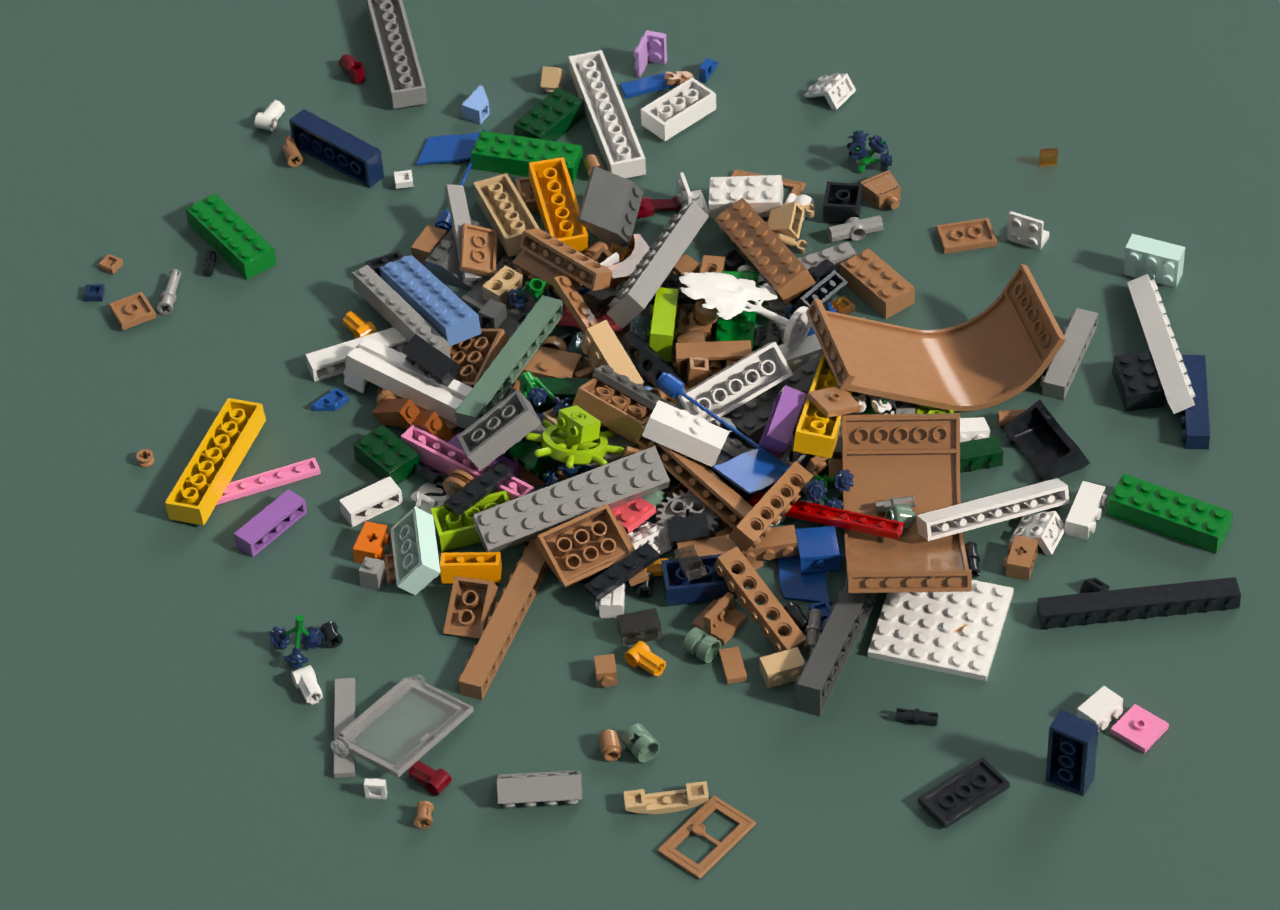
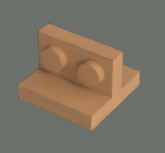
M727 592L723 597L715 598L692 622V628L697 627L707 633V636L711 635L720 640L722 645H725L748 621V615L735 609L734 595Z

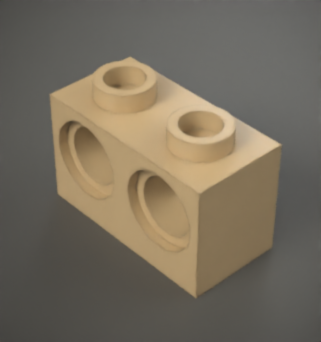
M505 265L489 281L483 284V299L486 301L492 299L506 304L509 301L507 294L510 293V289L523 288V275Z

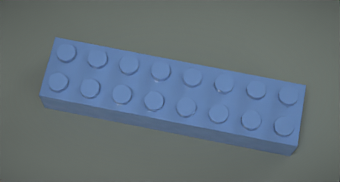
M412 255L404 256L402 259L379 267L381 278L449 342V346L481 334L478 314Z

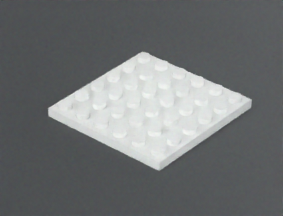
M972 580V592L887 593L868 649V657L987 681L1013 597L1014 588Z

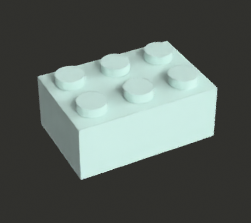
M1132 234L1125 247L1123 275L1139 278L1148 274L1150 279H1154L1156 283L1176 288L1183 274L1185 247Z

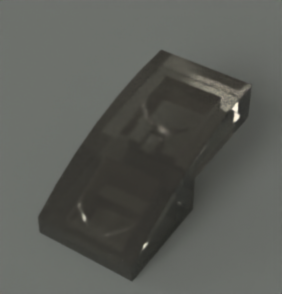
M693 545L674 550L676 560L688 581L707 576L708 573L702 559L698 557Z

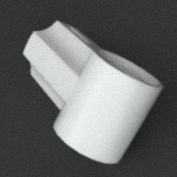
M277 100L271 102L263 113L259 112L256 115L255 127L271 132L274 131L277 120L285 111L284 105Z
M311 665L291 672L294 685L297 689H300L306 703L313 705L323 698Z

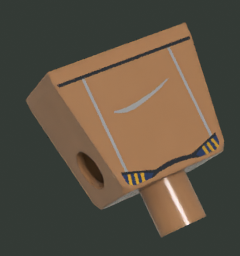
M889 170L860 182V184H863V199L877 209H883L887 206H890L892 209L899 207L900 186Z

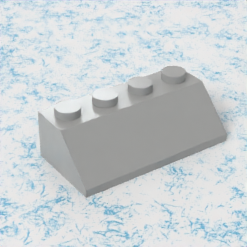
M845 242L798 259L810 272L827 258L834 264L836 272L840 274V263L855 256L856 252L849 242Z
M581 770L498 774V804H503V807H514L515 803H524V806H535L536 802H545V805H555L557 801L564 800L566 804L578 803V800H582Z

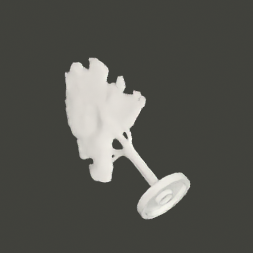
M685 272L683 273L685 274L684 276L679 277L680 282L689 287L680 288L684 294L695 300L704 298L706 304H702V306L708 309L716 307L719 312L717 313L718 316L724 320L731 319L745 310L758 313L785 326L783 342L786 347L792 350L802 344L811 328V323L806 315L808 307H799L790 319H787L761 306L763 301L777 299L776 292L770 286L762 285L758 288L753 280L737 279L735 276L726 273ZM747 301H754L756 305L750 304Z

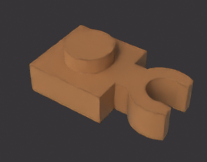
M676 71L675 74L666 72L664 75V79H668L666 82L668 85L677 84L679 86L687 80L694 78L692 73L687 71Z

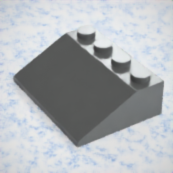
M594 166L591 170L577 220L615 252L630 244L644 191L633 181Z
M470 220L471 225L485 228L477 221ZM451 228L425 260L426 268L440 281L469 291L479 281H463L462 273L459 270V258L453 228ZM498 238L496 264L506 253Z

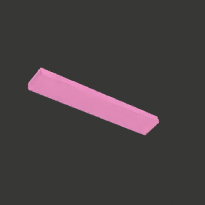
M314 457L228 484L217 505L321 474L320 468Z

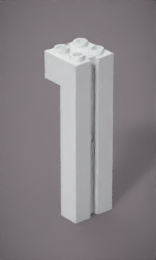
M369 337L359 342L356 348L347 353L345 357L346 367L343 373L345 385L363 393L365 385L369 381L383 389L390 390L402 398H410L414 404L428 411H435L438 416L457 425L455 417L456 408L462 404L465 396L473 388L455 379L449 386L444 383L439 385L432 379L433 375L430 373L425 375L418 369L419 366L416 363L414 366L405 360L406 356Z

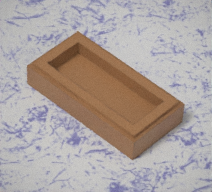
M739 646L720 649L719 656L727 684L747 681V674Z

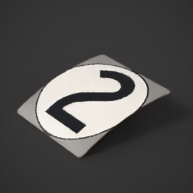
M427 482L410 496L412 500L417 502L419 495L424 494L439 501L438 506L444 505V501L450 498L443 488V482H438V484Z

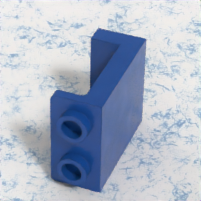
M835 526L795 529L801 574L840 570V552Z

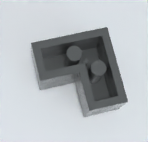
M492 299L478 312L481 329L503 328L508 338L515 333L518 325H521L519 322L507 318L505 304Z

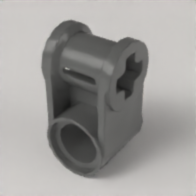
M771 320L767 325L755 329L754 344L758 348L769 342H776L777 346H779L780 330L777 323Z

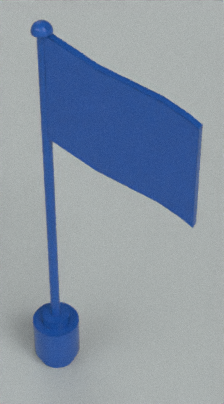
M480 132L428 138L417 161V166L430 163L470 160L460 185H464L472 166L471 152ZM443 210L438 216L435 227L447 230V233L451 230L452 223L449 210Z
M664 372L659 377L656 385L659 386L661 391L673 399L685 397L757 448L742 453L725 463L711 467L748 494L762 491L775 484L790 468L687 395L684 388L685 383L671 373L667 374Z
M840 554V558H846L845 554ZM799 555L777 558L780 589L784 599L808 602L828 600L829 604H832L827 592L826 571L801 574Z

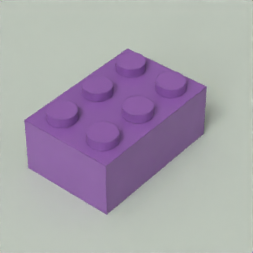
M786 385L775 398L759 446L778 457L782 452L787 451L788 446H791L795 435H793V432L797 429L800 420L798 417L806 403L804 401L805 393Z

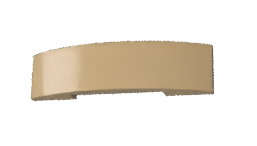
M707 781L687 783L686 789L650 794H645L644 789L624 791L626 811L641 814H665L683 811L709 800Z

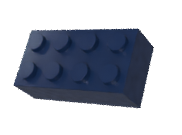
M722 554L662 560V579L667 606L713 601L715 598L723 597L727 592L733 594L734 598H738L734 592L729 590L727 582L715 570L717 557Z
M1063 710L1058 712L1049 726L1046 781L1084 796L1094 780L1099 725Z

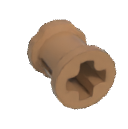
M429 801L416 803L417 816L414 819V825L420 829L432 827L433 819L431 814L434 811L433 804Z

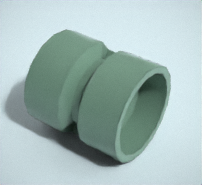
M697 627L688 632L683 642V649L691 655L696 654V657L705 663L712 662L721 648L720 640L711 635L707 636L706 632Z
M638 723L630 726L622 736V742L640 762H648L659 752L660 744L642 724Z

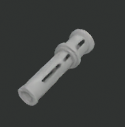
M178 269L170 271L165 291L160 295L161 301L157 305V310L163 315H169L173 312V304L177 298L175 293L181 277V272H178Z

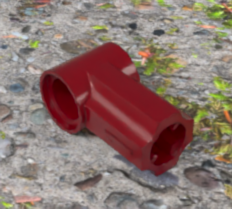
M348 54L342 55L338 61L339 66L350 76L351 83H363L365 81L363 63L356 61Z
M421 761L415 762L408 771L409 777L423 784L427 791L434 796H438L452 782L451 776L445 770H435Z

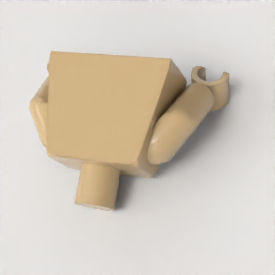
M796 201L786 202L782 206L772 209L769 219L765 223L785 245L795 246L798 253L804 254L805 249L801 246L807 247L806 241L799 240L797 242L795 239H799L804 213L806 217L813 218L815 207L811 203L803 206V204H798Z

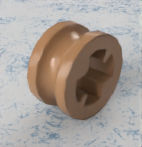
M142 449L137 452L138 466L148 468L153 465L154 457L151 450Z

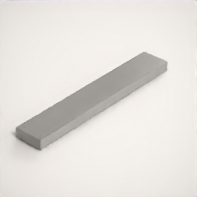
M446 185L445 192L460 263L461 226L463 223L471 225L464 186ZM461 271L463 281H480L482 279V275Z
M355 678L335 679L334 778L355 777V755L335 745L340 740V732L356 719Z

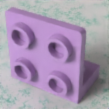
M646 30L644 36H641L639 45L635 47L633 56L636 58L634 64L636 77H641L648 62L666 64V34Z

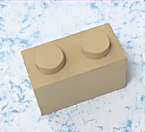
M798 647L760 657V673L767 688L796 681L797 676L802 674V667L805 661Z

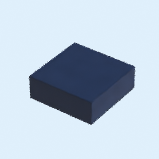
M104 284L86 285L84 293L85 302L103 301Z

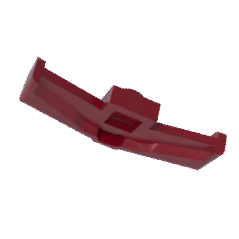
M674 196L673 199L642 197L637 219L654 216L655 211L677 210L679 212L680 203L677 196Z

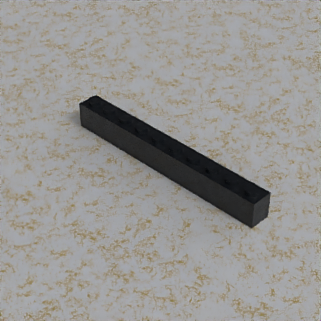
M1236 577L1043 597L1037 599V615L1041 629H1053L1240 608L1241 592Z

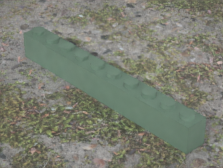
M542 295L539 301L534 304L533 309L526 315L521 325H518L515 333L510 336L508 342L501 348L497 357L492 360L488 369L483 372L480 380L474 384L471 392L465 396L462 404L456 408L457 426L467 429L498 405L563 317L562 300Z

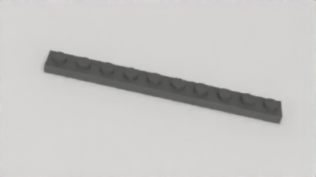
M602 365L594 370L593 377L651 410H654L658 400L677 408L676 404L663 400L659 394L649 392L643 385L635 384L627 376L616 373L609 366ZM728 436L722 448V451L733 457L755 450L742 445L741 441Z

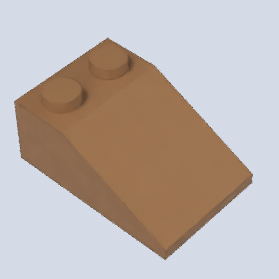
M455 576L443 634L479 639L482 630H485L488 617L491 616L495 606L498 591L496 584L488 580Z

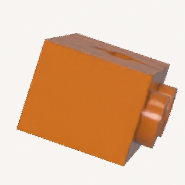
M365 521L353 547L354 562L362 564L365 557L383 559L385 547L391 541L388 525Z

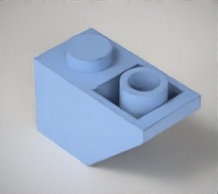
M481 85L472 92L461 106L463 118L481 124L490 115L489 101L484 87Z

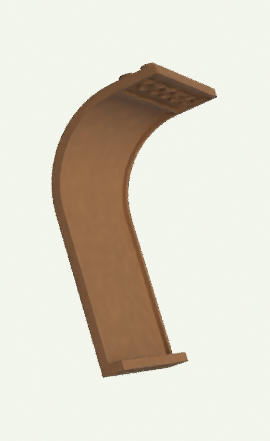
M1024 264L1019 266L1005 289L986 310L962 324L946 329L918 330L826 311L822 301L819 299H814L806 311V315L840 389L944 410L964 412L981 410L1013 398L1027 389L1041 376L1066 341L1028 266Z
M960 413L842 415L843 471L847 469L850 471V474L854 475V486L850 487L849 492L843 491V510L885 518L886 512L877 514V508L885 506L876 507L875 501L893 499L894 496L900 498L914 495L915 500L908 501L907 503H916V507H911L915 515L961 504ZM917 516L912 526L902 531L898 540L844 528L848 593L972 592V571L968 567L963 532L927 541L918 534Z

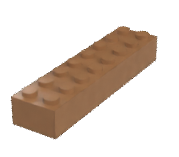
M743 197L714 218L724 235L753 268L759 272L760 276L774 289L785 304H788L816 283L807 268Z

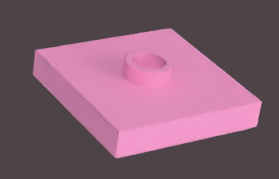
M1134 704L1111 728V734L1141 752L1146 753L1169 729V723Z

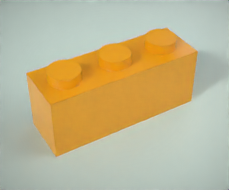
M501 552L441 553L440 572L442 584H453L455 576L501 583Z

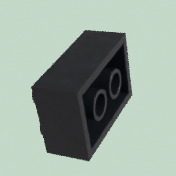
M1151 352L1114 356L1112 373L1125 411L1163 407L1164 390Z

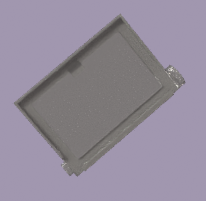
M417 674L415 677H405L342 730L340 736L331 742V748L340 758H345L351 753L399 777L474 710L472 706L426 684V680L421 674Z

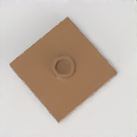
M143 292L108 304L111 313L122 330L157 318L154 309Z
M839 386L810 391L807 395V398L827 418L860 412L861 405L846 390L840 389Z

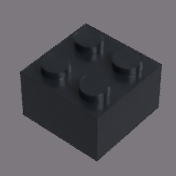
M827 182L823 203V221L845 223L851 217H858L860 219L863 184Z

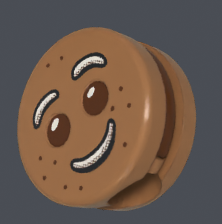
M454 469L443 481V488L451 497L474 481L475 478L465 471Z

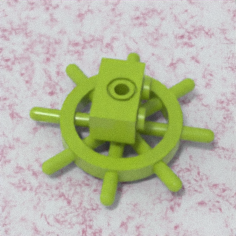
M577 405L560 409L558 411L557 424L544 420L542 425L546 429L543 431V435L528 433L525 436L527 440L542 442V448L534 452L536 457L548 455L555 460L566 463V467L569 469L574 464L597 463L603 466L608 464L603 459L606 452L614 454L624 453L623 447L608 445V438L613 437L614 433L610 430L601 432V421Z

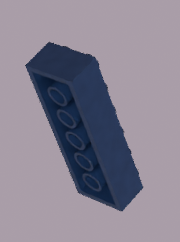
M305 109L289 120L291 136L298 149L369 188L384 177L381 150L366 143L364 140L353 136L351 133L340 129L338 126Z

